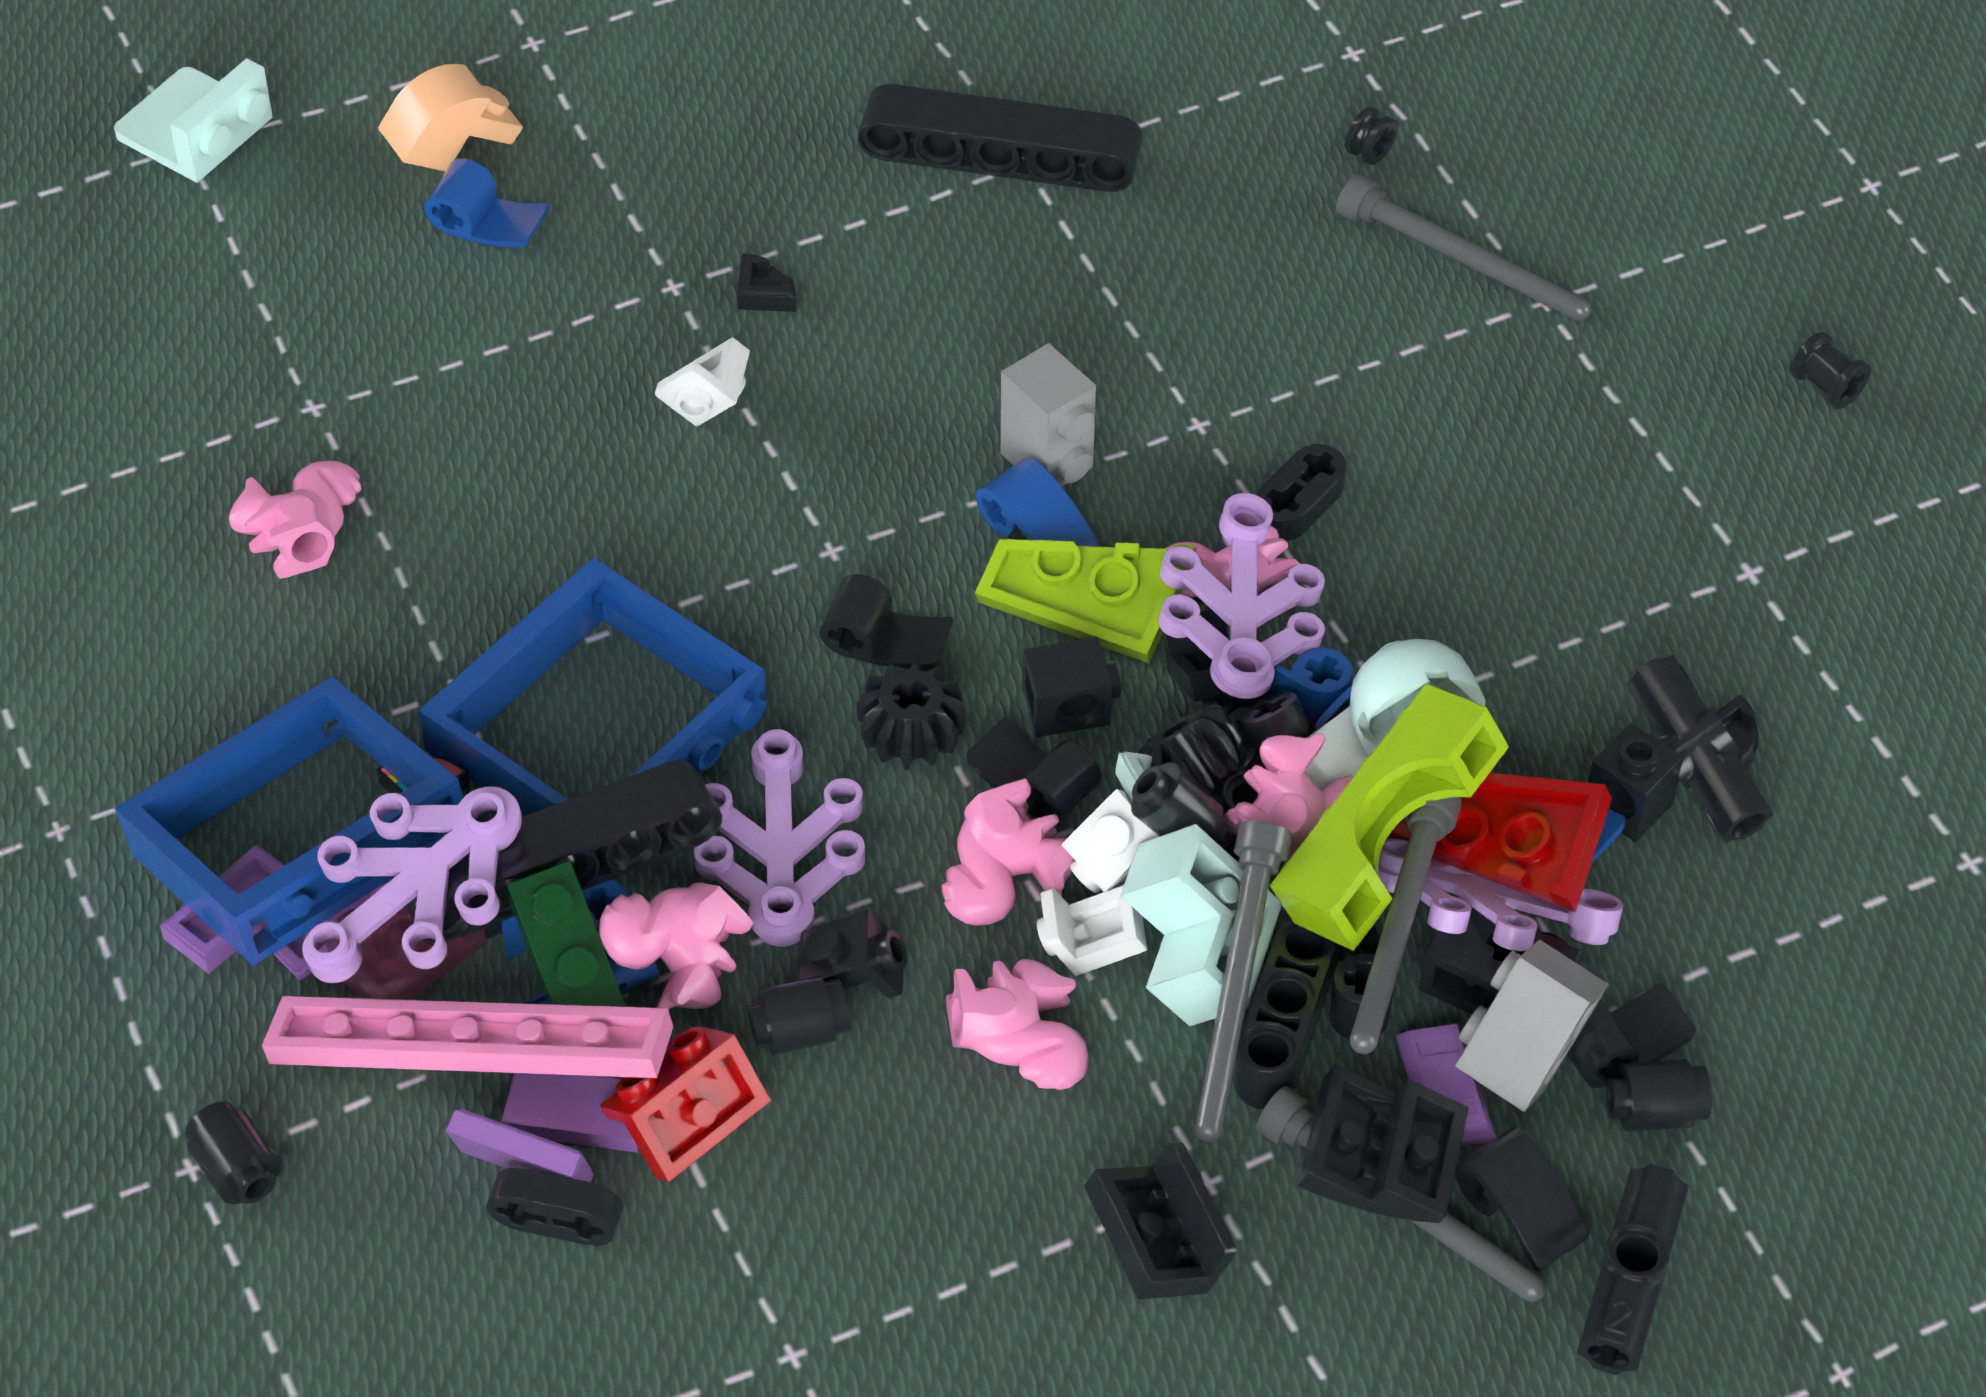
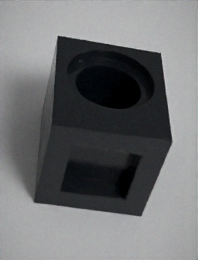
M1098 637L1023 649V692L1036 737L1111 725L1112 699L1121 697L1120 677L1116 662L1114 660L1105 661Z
M1630 723L1592 761L1588 783L1605 784L1612 797L1609 809L1625 817V826L1621 834L1636 843L1673 805L1684 757Z

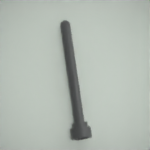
M1356 172L1343 187L1337 201L1336 213L1356 224H1360L1362 221L1372 224L1376 220L1573 320L1583 321L1589 317L1591 305L1585 298L1387 200V194L1380 190L1379 182Z
M1461 797L1426 801V805L1405 817L1411 836L1350 1036V1045L1359 1054H1368L1377 1046L1436 843L1454 830L1462 805Z
M1246 821L1240 823L1234 852L1240 857L1238 866L1244 870L1195 1123V1133L1204 1142L1216 1141L1221 1136L1270 877L1271 875L1278 874L1279 866L1288 861L1292 833L1286 828L1272 823Z
M1289 1086L1282 1087L1270 1099L1262 1111L1256 1125V1131L1279 1147L1287 1143L1294 1149L1300 1145L1306 1148L1315 1112L1310 1110L1311 1102ZM1449 1213L1446 1214V1217L1440 1223L1410 1220L1524 1300L1536 1302L1545 1295L1546 1284L1539 1275Z

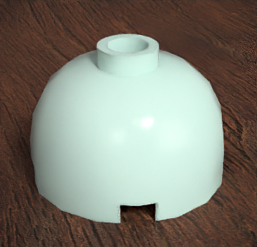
M1408 639L1394 641L1383 646L1361 666L1353 679L1350 713L1356 733L1368 756L1376 749L1397 722L1401 712L1410 705L1426 683L1485 707L1486 700L1479 684L1459 653L1435 640Z

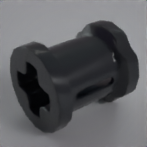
M1826 332L1813 334L1801 345L1790 364L1789 370L1791 375L1797 380L1807 379L1828 395L1827 400L1829 404L1836 409H1842L1852 403L1862 392L1871 375L1870 365L1863 360L1853 361L1833 346V339Z

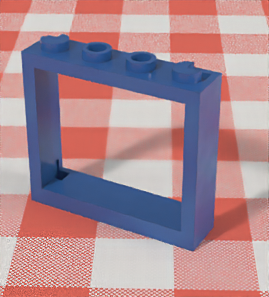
M592 558L419 710L424 747L427 752L436 758L449 760L466 770L469 781L479 788L498 787L508 791L517 800L522 817L569 799L475 736V734L603 621L718 696L633 775L676 760L689 762L695 767L697 772L700 770L706 771L711 768L721 756L723 749L742 731L746 732L754 728L763 717L767 704L764 669L600 561Z
M333 676L114 808L132 855L252 966L263 961L395 876H360L344 883L333 882L325 876L318 862L317 854L320 846L323 844L322 842L238 895L182 845L177 838L344 736L408 788L400 793V795L407 799L409 805H458L464 798L457 777ZM334 718L338 721L323 731L322 725ZM399 810L390 811L383 817L382 822H395L402 816L403 812ZM370 813L331 837L346 836L355 842L357 848H431L448 833L409 832L403 838L389 840L377 833ZM337 854L332 858L330 865L340 866L346 863L351 854ZM262 921L265 929L255 935L252 926Z

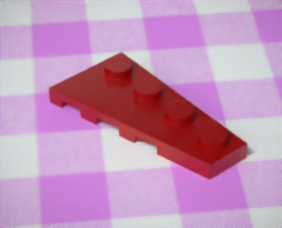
M1489 773L1471 797H1461L1462 805L1456 826L1443 839L1437 841L1432 859L1576 913L1612 800L1605 784ZM1405 818L1396 825L1387 838L1409 841L1411 832L1408 830Z

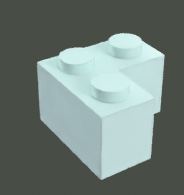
M1196 824L1140 843L1120 895L1164 934L1146 988L1189 1026L1216 1019L1244 870L1238 866L1239 863ZM1269 890L1246 1009H1248L1282 906L1279 899Z

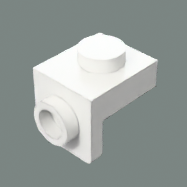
M732 337L658 382L655 395L697 427L737 403L738 396L741 394L746 382L744 372L750 350Z
M1116 789L1061 845L1075 859L1070 865L1074 875L1092 892L1099 893L1101 890L1106 892L1124 885L1138 845L1159 836L1132 814L1131 800L1127 793Z
M1124 885L1070 905L1054 888L1041 892L1043 917L1037 920L1040 941L1045 951L1050 956L1057 955L1075 976L1147 951L1143 916L1120 896Z

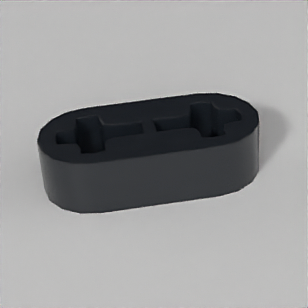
M1325 444L1304 446L1256 494L1264 499L1271 509L1279 512H1273L1271 526L1277 529L1279 538L1289 541L1304 534L1341 496L1345 484L1346 460L1343 454L1336 448ZM1308 474L1315 476L1309 483H1307ZM1292 501L1294 502L1293 511L1285 509Z
M1269 688L1263 695L1255 698L1244 699L1236 697L1222 707L1228 717H1232L1244 736L1243 741L1246 747L1257 750L1260 749L1262 742L1269 737L1277 735L1299 737L1307 731L1311 724L1295 693Z
M512 1167L503 1169L497 1174L486 1209L489 1215L497 1222L518 1231L584 1245L600 1246L606 1245L613 1240L624 1205L613 1191L604 1186L534 1170Z

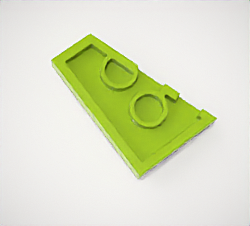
M999 539L975 591V596L978 603L1079 639L1098 637L1101 647L1150 664L1162 637V630L1158 619L1163 602L1169 596L1180 594L1182 590L1169 587L1160 577L1164 555L1169 549L1140 548L1139 543H1115V547L1076 546L1074 541ZM1173 544V547H1187L1197 553L1195 545ZM1174 565V567L1179 570H1187L1182 566Z

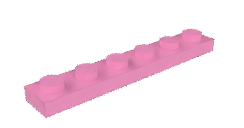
M282 996L262 1047L268 1063L279 1065L657 1078L673 1030V1024L668 1008Z

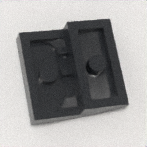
M1335 1064L1322 1080L1297 1186L1319 1196L1368 1212L1413 1221L1440 1223L1447 1214L1469 1107L1410 1079L1397 1092H1394Z

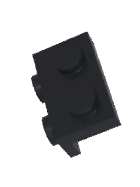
M1183 1142L1168 1143L1152 1166L1095 1169L1084 1185L1138 1300L1207 1294L1236 1255V1246L1231 1238V1234L1225 1226L1203 1182L1202 1176Z

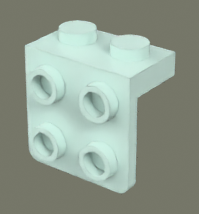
M246 58L220 81L192 67L181 68L115 124L116 138L127 146L198 183L273 118L264 67Z

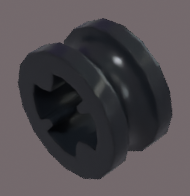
M1374 107L1364 108L1354 119L1345 138L1346 151L1355 156L1362 153L1363 161L1371 165L1377 164L1385 157L1395 141L1398 131L1397 120L1389 116L1381 118L1380 111Z

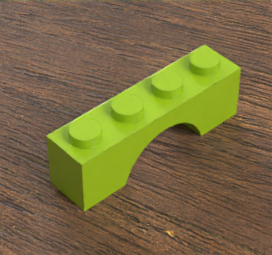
M1426 683L1410 705L1401 712L1397 722L1372 754L1362 762L1352 780L1335 802L1325 810L1317 825L1293 856L1283 864L1279 874L1269 885L1295 924L1350 950H1355L1393 900L1382 883L1379 874L1381 850L1391 831L1411 812L1426 805V801L1453 797H1471L1509 748L1487 707Z

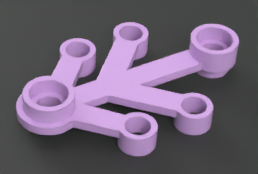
M1239 493L1228 498L1219 521V529L1223 539L1231 547L1230 591L1201 565V559L1198 554L1187 547L1177 546L1170 548L1164 555L1160 569V577L1166 585L1179 590L1189 588L1229 625V640L1199 615V605L1195 600L1186 595L1176 594L1166 598L1158 619L1159 626L1164 633L1174 638L1188 637L1212 659L1210 674L1218 688L1231 696L1244 699L1255 698L1267 692L1274 679V666L1294 653L1302 655L1311 649L1320 648L1325 633V625L1319 617L1312 613L1299 612L1289 618L1286 629L1261 643L1256 640V628L1293 605L1300 607L1315 605L1320 599L1325 585V578L1318 568L1308 564H1298L1289 570L1287 578L1257 596V545L1263 543L1267 538L1273 519V511L1264 499L1250 493ZM1174 565L1182 566L1187 570H1179L1175 568ZM1297 583L1307 584V585H1309L1311 588L1301 587V586L1298 585ZM1172 614H1181L1185 616L1187 619H1179L1173 616ZM1297 631L1307 632L1311 637L1302 636Z
M775 729L765 732L754 743L751 751L753 775L759 783L765 785L766 831L733 807L732 794L727 787L718 783L705 784L714 801L723 804L719 807L723 817L722 824L718 830L767 867V884L734 862L733 846L726 838L714 835L708 841L695 847L694 861L696 872L702 878L717 881L749 905L748 916L754 922L751 928L764 942L772 946L786 947L801 940V933L812 927L815 918L813 903L845 875L859 872L865 864V843L863 838L853 831H838L832 834L826 841V858L794 883L793 866L842 823L854 821L861 815L863 811V791L861 786L852 779L839 778L831 781L824 789V804L792 830L791 785L797 782L803 774V749L800 742L789 732ZM773 753H783L780 755H773ZM841 797H848L853 800L847 804L834 802V800ZM843 849H848L855 852L853 855L848 857H842L836 854V852ZM713 854L724 857L717 862L705 860L707 856ZM778 909H787V910H789V911H787V912H785V913H776V912H774L775 910H778Z
M483 787L468 793L458 805H409L404 796L397 793H387L378 797L370 808L371 820L381 837L396 840L403 838L409 832L448 834L431 848H357L355 842L346 836H334L323 842L318 850L317 858L325 876L333 882L344 883L360 876L395 877L340 923L324 922L318 924L309 932L303 943V956L313 975L327 983L342 982L353 976L362 962L360 943L416 896L415 921L405 931L402 937V947L409 962L417 968L430 969L439 965L447 954V943L442 932L449 869L468 853H470L469 878L457 888L455 904L463 920L469 924L483 925L493 920L500 907L499 899L495 892L498 852L507 848L514 841L522 823L521 809L514 796L498 787ZM399 810L403 812L402 816L395 822H382L383 817L390 811ZM497 811L496 816L488 822L476 821L480 815L486 812ZM337 854H351L346 863L340 866L330 865L332 858ZM476 895L488 896L483 906L479 908L466 907L467 902ZM426 938L436 940L430 950L426 952L414 951L415 945L420 940ZM333 940H340L335 950L328 953L319 952V949L324 944Z
M1387 838L1383 845L1379 858V874L1388 892L1394 893L1409 841ZM1434 859L1431 860L1420 900L1430 907L1427 923L1432 928L1451 934L1466 932L1473 907L1496 924L1493 941L1501 947L1514 951H1527L1533 946L1538 926L1534 919L1519 914L1515 910L1568 923L1570 926L1569 935L1572 938L1591 945H1603L1608 942L1609 935L1615 934L1618 930L1623 910V903L1617 897L1599 890L1583 889L1575 913ZM1447 892L1454 893L1459 898L1453 897L1449 895Z

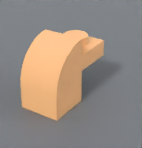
M446 64L432 68L409 82L393 101L378 129L403 163L446 171L469 136L512 145L523 126L508 108L509 101L503 94L489 86H481L466 65Z

